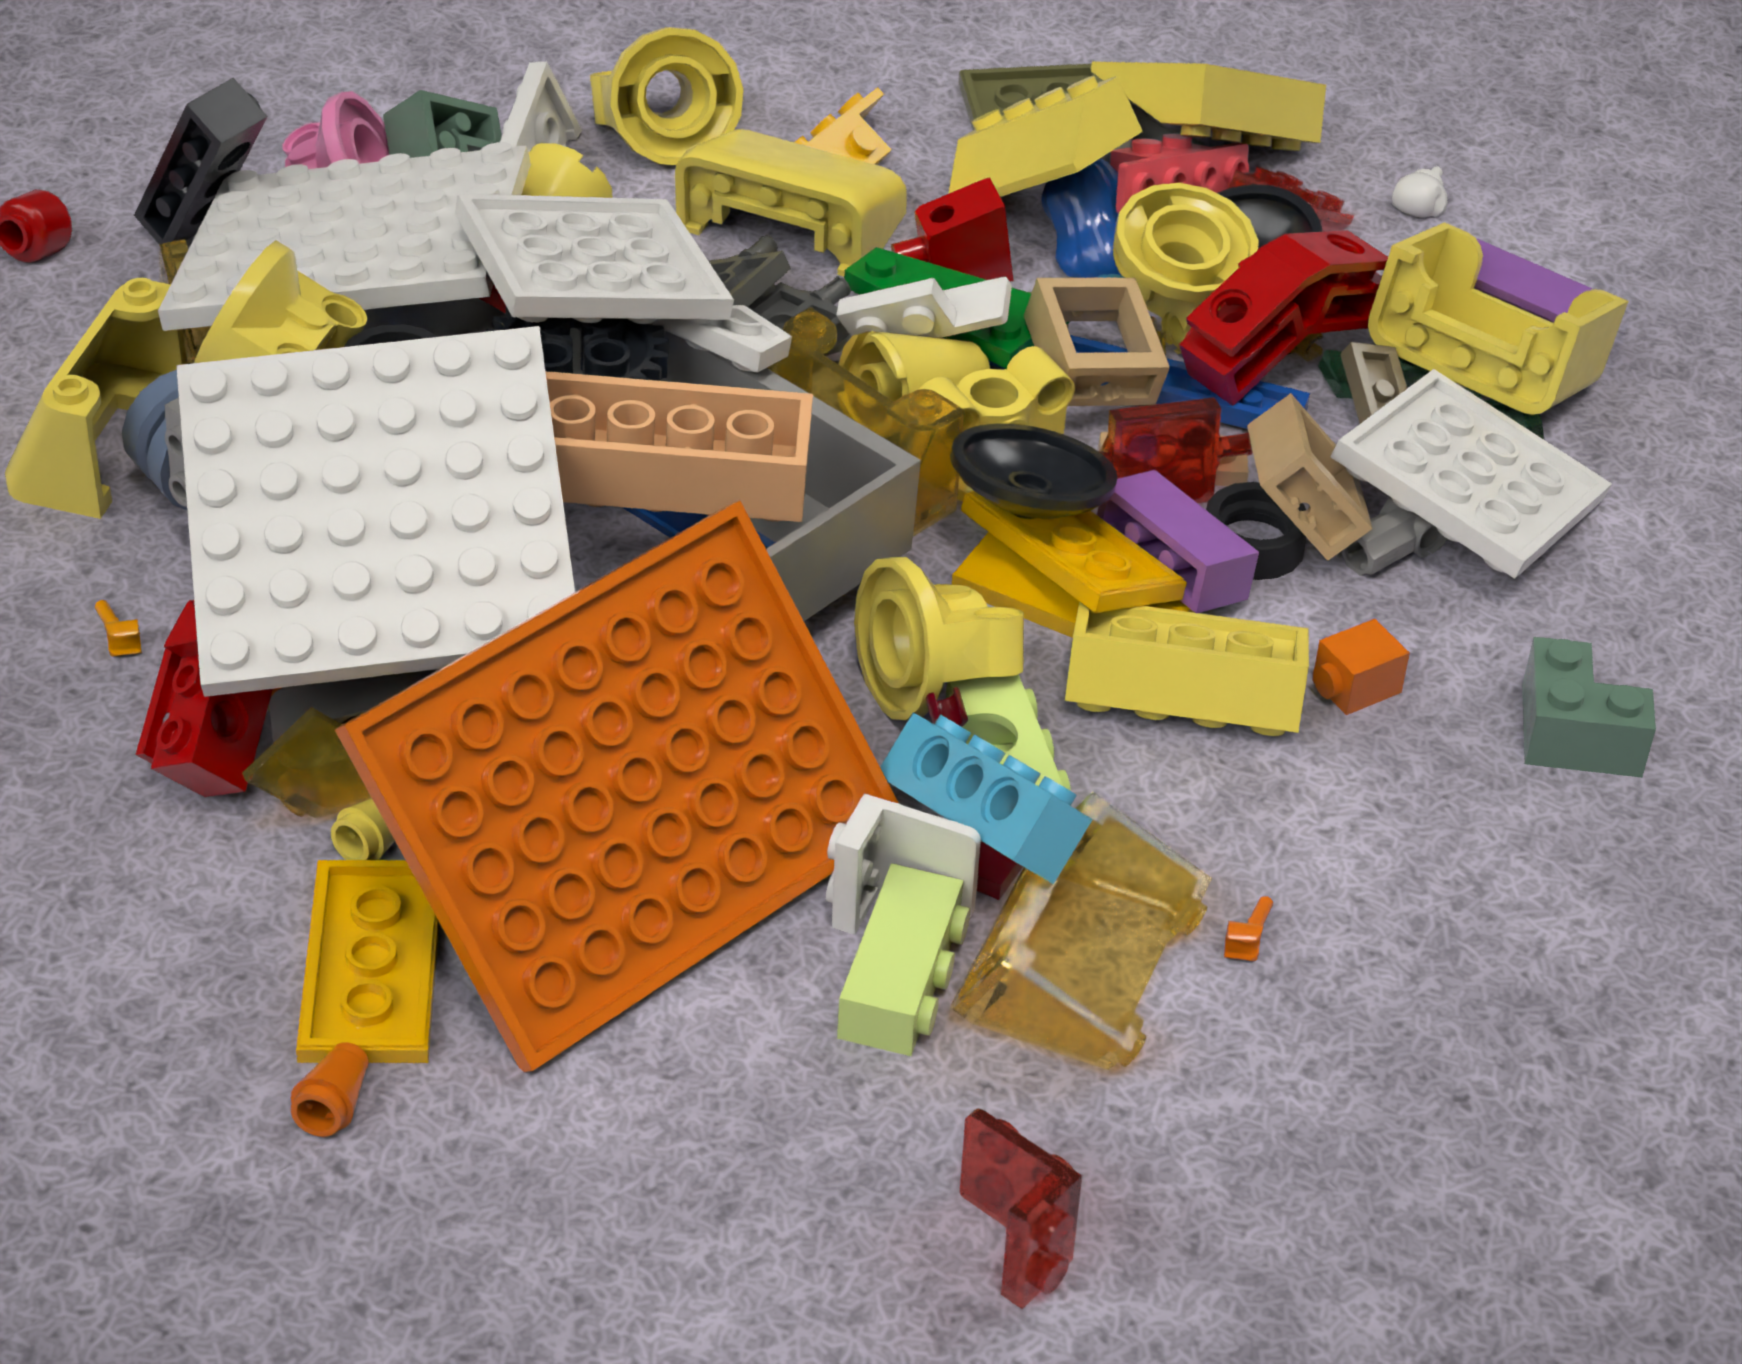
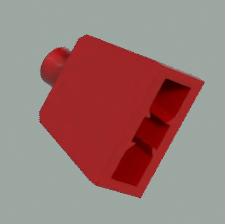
M990 177L918 206L914 212L918 237L891 244V251L986 280L1007 277L1009 282L1014 281L1005 205Z

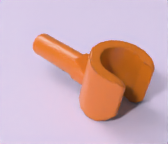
M1260 897L1247 923L1228 920L1224 949L1225 958L1247 961L1257 960L1260 939L1264 928L1263 924L1274 905L1270 897Z

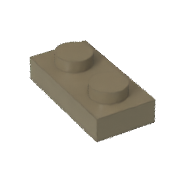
M1350 342L1340 354L1360 424L1407 389L1395 347Z

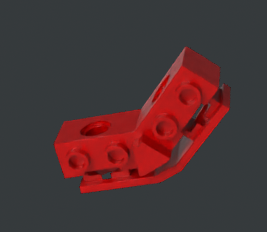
M1348 230L1284 234L1261 246L1253 255L1238 263L1239 268L1186 317L1187 324L1192 328L1179 346L1188 375L1234 406L1308 334L1367 329L1369 315L1382 278L1376 271L1385 269L1388 256Z
M190 599L165 641V651L135 755L150 762L152 770L203 797L246 792L273 689L204 697L200 681L194 599L193 601ZM170 713L169 718L163 723L165 715Z

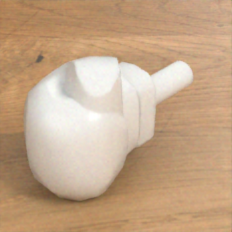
M1437 166L1431 170L1418 169L1414 173L1402 177L1394 188L1392 205L1401 212L1415 217L1425 218L1443 215L1448 205V199L1441 178L1443 174L1442 169Z

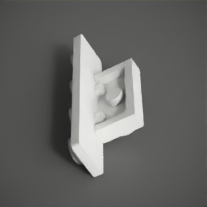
M1000 277L942 290L935 278H930L839 299L836 316L850 335L836 344L833 349L817 358V360L822 363L840 360L843 347L853 335L867 331L942 338L1004 324L1008 319L1012 285L1007 277Z

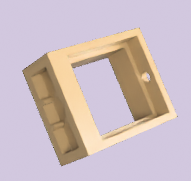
M1036 278L1024 318L1034 346L1042 348L1074 382L1075 392L1068 406L1155 405L1170 366L1136 278ZM1065 321H1116L1128 352L1076 353ZM1105 382H1109L1108 384H1106V385H1104V386H1100L1101 384H1103V383H1105Z
M1291 393L1247 425L1260 486L1327 561L1373 529L1359 479L1350 475L1346 467L1330 457L1336 444ZM1301 503H1308L1310 505L1305 511L1298 510Z

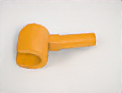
M99 600L95 604V610L104 623L107 632L110 656L142 653L138 619L119 621L106 600Z

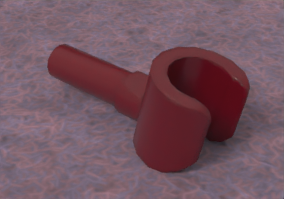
M958 687L953 688L954 693L952 696L943 700H936L934 692L926 696L925 699L933 724L936 723L940 714L961 727L968 722V716Z

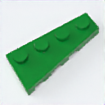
M875 247L844 270V279L848 282L851 291L859 295L930 278H935L942 290L987 281L986 279ZM1012 287L1008 319L1004 324L944 338L974 342L980 347L988 360L1007 369V365L1019 351L1034 346L1024 318L1031 293Z

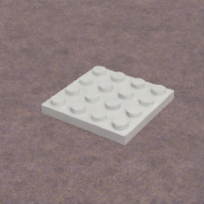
M458 194L455 215L512 317H518L528 322H542L547 320V318H573L585 323H596L601 321L602 318H627L630 321L643 324L652 323L656 319H681L691 324H705L709 320H730L733 297L667 199Z
M1435 369L1340 438L1330 456L1346 467L1350 475L1361 481L1369 482L1390 496L1397 506L1416 513L1437 527V530L1445 538L1460 542L1481 556L1489 567L1496 571L1507 573L1514 579L1601 503L1612 485L1603 477Z

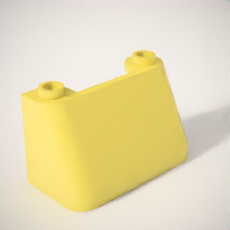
M737 129L690 147L681 157L675 168L676 213L689 233L700 235L711 219L715 223L722 224L730 213V207L814 230V251L824 253L828 249L836 256L840 263L837 275L844 276L845 269L875 247L883 249L906 214V186L901 177L894 171L875 164L745 129Z
M134 278L120 286L108 300L45 388L5 469L8 493L15 500L98 519L102 518L112 503L110 487L101 484L95 444L96 439L118 408L128 410L139 393L159 376L177 370L176 365L187 364L183 330L163 331L158 314V309L171 284L152 281L148 278Z

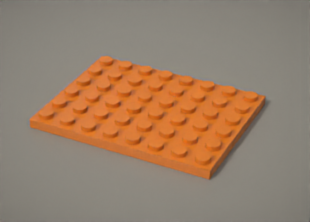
M740 500L725 506L334 729L514 1060L523 1072L534 1071L831 875L834 871V860L828 858L827 851L833 830L839 822L844 824L848 822L864 793L899 804Z

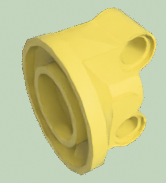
M665 27L643 34L621 53L613 71L590 74L595 124L608 125L615 128L616 132L632 151L658 164L676 165L690 147L734 131L741 117L744 89L736 63L719 42L694 29ZM667 70L679 81L681 88L680 98L672 109L662 113L653 112L646 100V89L650 80L657 73Z
M1184 183L1152 185L1132 195L1119 212L1115 226L1113 256L1116 267L1125 278H1136L1147 309L1159 315L1162 319V332L1168 345L1174 344L1178 348L1174 351L1177 354H1181L1179 344L1192 328L1187 324L1186 317L1239 268L1238 263L1253 255L1258 250L1259 240L1250 219L1231 200L1204 187Z
M275 240L256 258L231 292L203 340L194 363L341 348L345 346L351 337L363 330L367 322V315L363 308L354 300L329 291L297 271L295 252Z
M1037 346L1027 347L1019 351L1011 359L1007 369L974 371L963 377L958 385H955L949 378L943 376L935 377L925 382L914 395L912 402L913 411L918 416L915 457L921 460L920 473L923 479L942 494L963 501L964 493L974 490L964 483L952 466L950 453L955 437L971 427L999 423L1034 426L1064 434L1066 409L1075 392L1074 382L1042 348Z
M907 557L876 559L864 571L857 591L854 618L857 655L866 686L881 710L891 719L909 720L913 712L924 717L929 712L925 699L926 696L934 692L935 698L938 700L945 682L982 677H1007L1023 672V611L1007 607H988L982 595L967 586L933 585L922 569Z

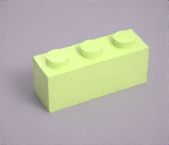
M890 864L839 997L837 1039L912 1056L919 1034L931 1035L939 1004V998L933 997L936 987L947 989L955 960V952L949 951L952 942L963 944L969 925L971 908L961 906L963 880Z

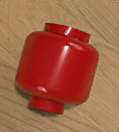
M35 189L9 199L0 206V246L14 259L32 263L59 252L70 242L73 231L71 216L65 204L53 193Z

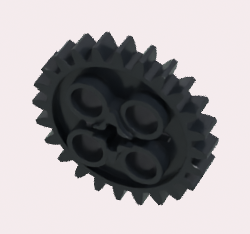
M506 307V317L494 316L492 319V329L485 330V332L539 326L545 371L574 374L573 344L570 328H576L579 331L580 367L583 375L655 381L667 378L669 339H664V327L662 325H653V322L647 324L636 323L627 318H602L601 321L596 323H585L573 318H547V320L542 322H528L518 317H512Z

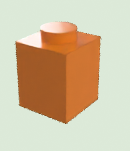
M1374 618L1319 640L1312 681L1322 697L1331 699L1345 715H1349L1402 693L1410 652Z

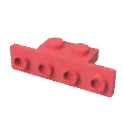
M1164 134L1162 142L1154 139L1132 140L1131 147L1111 151L1110 165L1118 172L1116 212L1119 213L1132 195L1152 185L1184 183L1208 188L1215 193L1246 185L1249 174L1248 144L1238 142L1208 147L1192 144L1191 136L1180 134Z

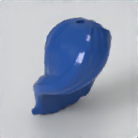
M1101 158L1077 173L1046 182L1042 192L1041 202L1043 210L1052 221L1056 230V262L1060 269L1071 278H1097L1103 274L1121 275L1116 267L1113 256L1115 226L1119 214L1116 212L1118 172Z

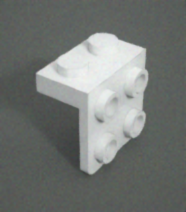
M864 793L846 824L839 822L836 825L828 845L827 856L834 860V871L829 879L826 890V901L833 903L832 928L855 935L876 896L880 893L891 863L963 880L961 906L971 908V918L976 903L980 834L974 828L956 821L947 820Z

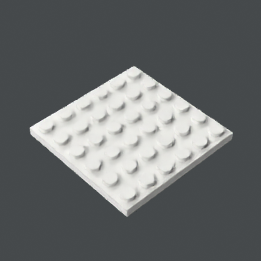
M498 142L489 144L479 151L460 152L457 148H444L431 153L430 156L410 158L407 154L397 153L385 156L379 162L359 164L355 159H343L333 162L324 168L308 169L306 165L298 164L284 167L277 173L258 175L254 170H243L229 175L223 180L158 309L163 331L212 326L216 316L248 268L263 250L275 240L295 252L297 271L329 291L354 300L363 310L490 297L494 283L455 215L458 194L521 195L531 165L527 145L512 147L510 143Z
M539 326L176 365L200 681L204 697L441 669L575 593Z

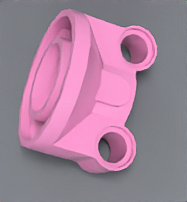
M353 91L340 92L329 97L322 108L320 122L308 123L297 128L285 139L282 145L283 151L287 155L285 167L300 164L306 165L308 169L324 168L333 162L343 159H355L359 164L379 162L381 158L389 155L384 122L371 105Z

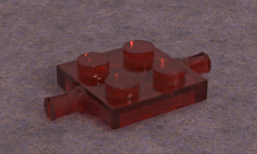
M1213 397L1109 410L1108 434L1102 444L1100 453L1114 466L1118 476L1117 479L1156 470L1196 503L1208 502L1214 495L1216 470L1221 459L1242 455L1249 456L1252 455L1253 451L1251 449L1249 432L1220 437L1221 407Z

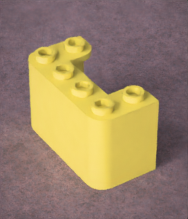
M1444 222L1392 245L1368 321L1370 337L1376 345L1395 347L1398 357L1429 371L1435 369L1455 383L1530 415L1547 411L1599 380L1628 304L1627 300L1603 290H1588L1574 298L1568 312L1556 316L1555 322L1552 323L1474 289L1482 266L1483 253L1477 239L1462 229Z

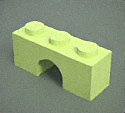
M1019 674L1007 677H982L947 682L946 698L953 695V688L955 687L959 688L968 716V722L962 727L971 732L966 744H969L975 734L1006 753L1000 764L1003 765L1008 755H1011L1039 772L1041 775L1035 785L1039 786L1044 776L1071 791L1066 771L1057 770L1055 765L1054 746L1050 731L1047 728L1041 729L1037 721L1038 710L1034 692L1031 688L1024 689Z

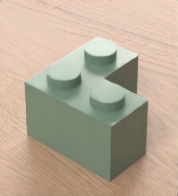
M419 90L383 114L389 155L403 153L409 155L410 158L430 156L431 153L444 148H457L460 152L479 151L489 144L500 142L502 138L497 108L424 90Z
M1533 637L1522 683L1524 764L1642 778L1656 731L1653 689L1594 682L1592 643L1568 639Z

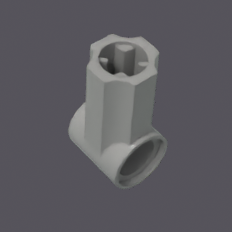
M1390 497L1382 507L1380 514L1370 519L1373 529L1342 550L1341 553L1346 565L1359 576L1366 573L1372 575L1412 552L1420 558H1425L1430 555L1427 551L1431 553L1438 551L1445 544L1447 538L1440 534L1437 527L1416 513L1397 506Z

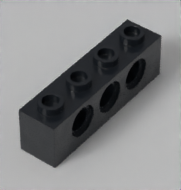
M234 78L186 104L134 213L135 218L167 252L197 234L223 180L241 170L268 117L261 109L258 101L251 94L247 93Z

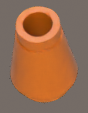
M348 1042L335 1045L332 1051L292 1089L291 1116L295 1123L305 1132L314 1136L327 1137L344 1129L352 1121L365 1071L369 1065L366 1053L359 1046Z

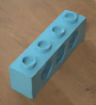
M913 712L880 766L887 781L946 819L974 828L980 834L981 841L1054 884L1093 820L1071 806L1077 795L1044 776L1039 786L1035 785L1041 775L1039 772L1011 755H1008L1003 765L1000 764L1006 753L975 734L969 744H966L971 732L941 714L936 723L932 724Z

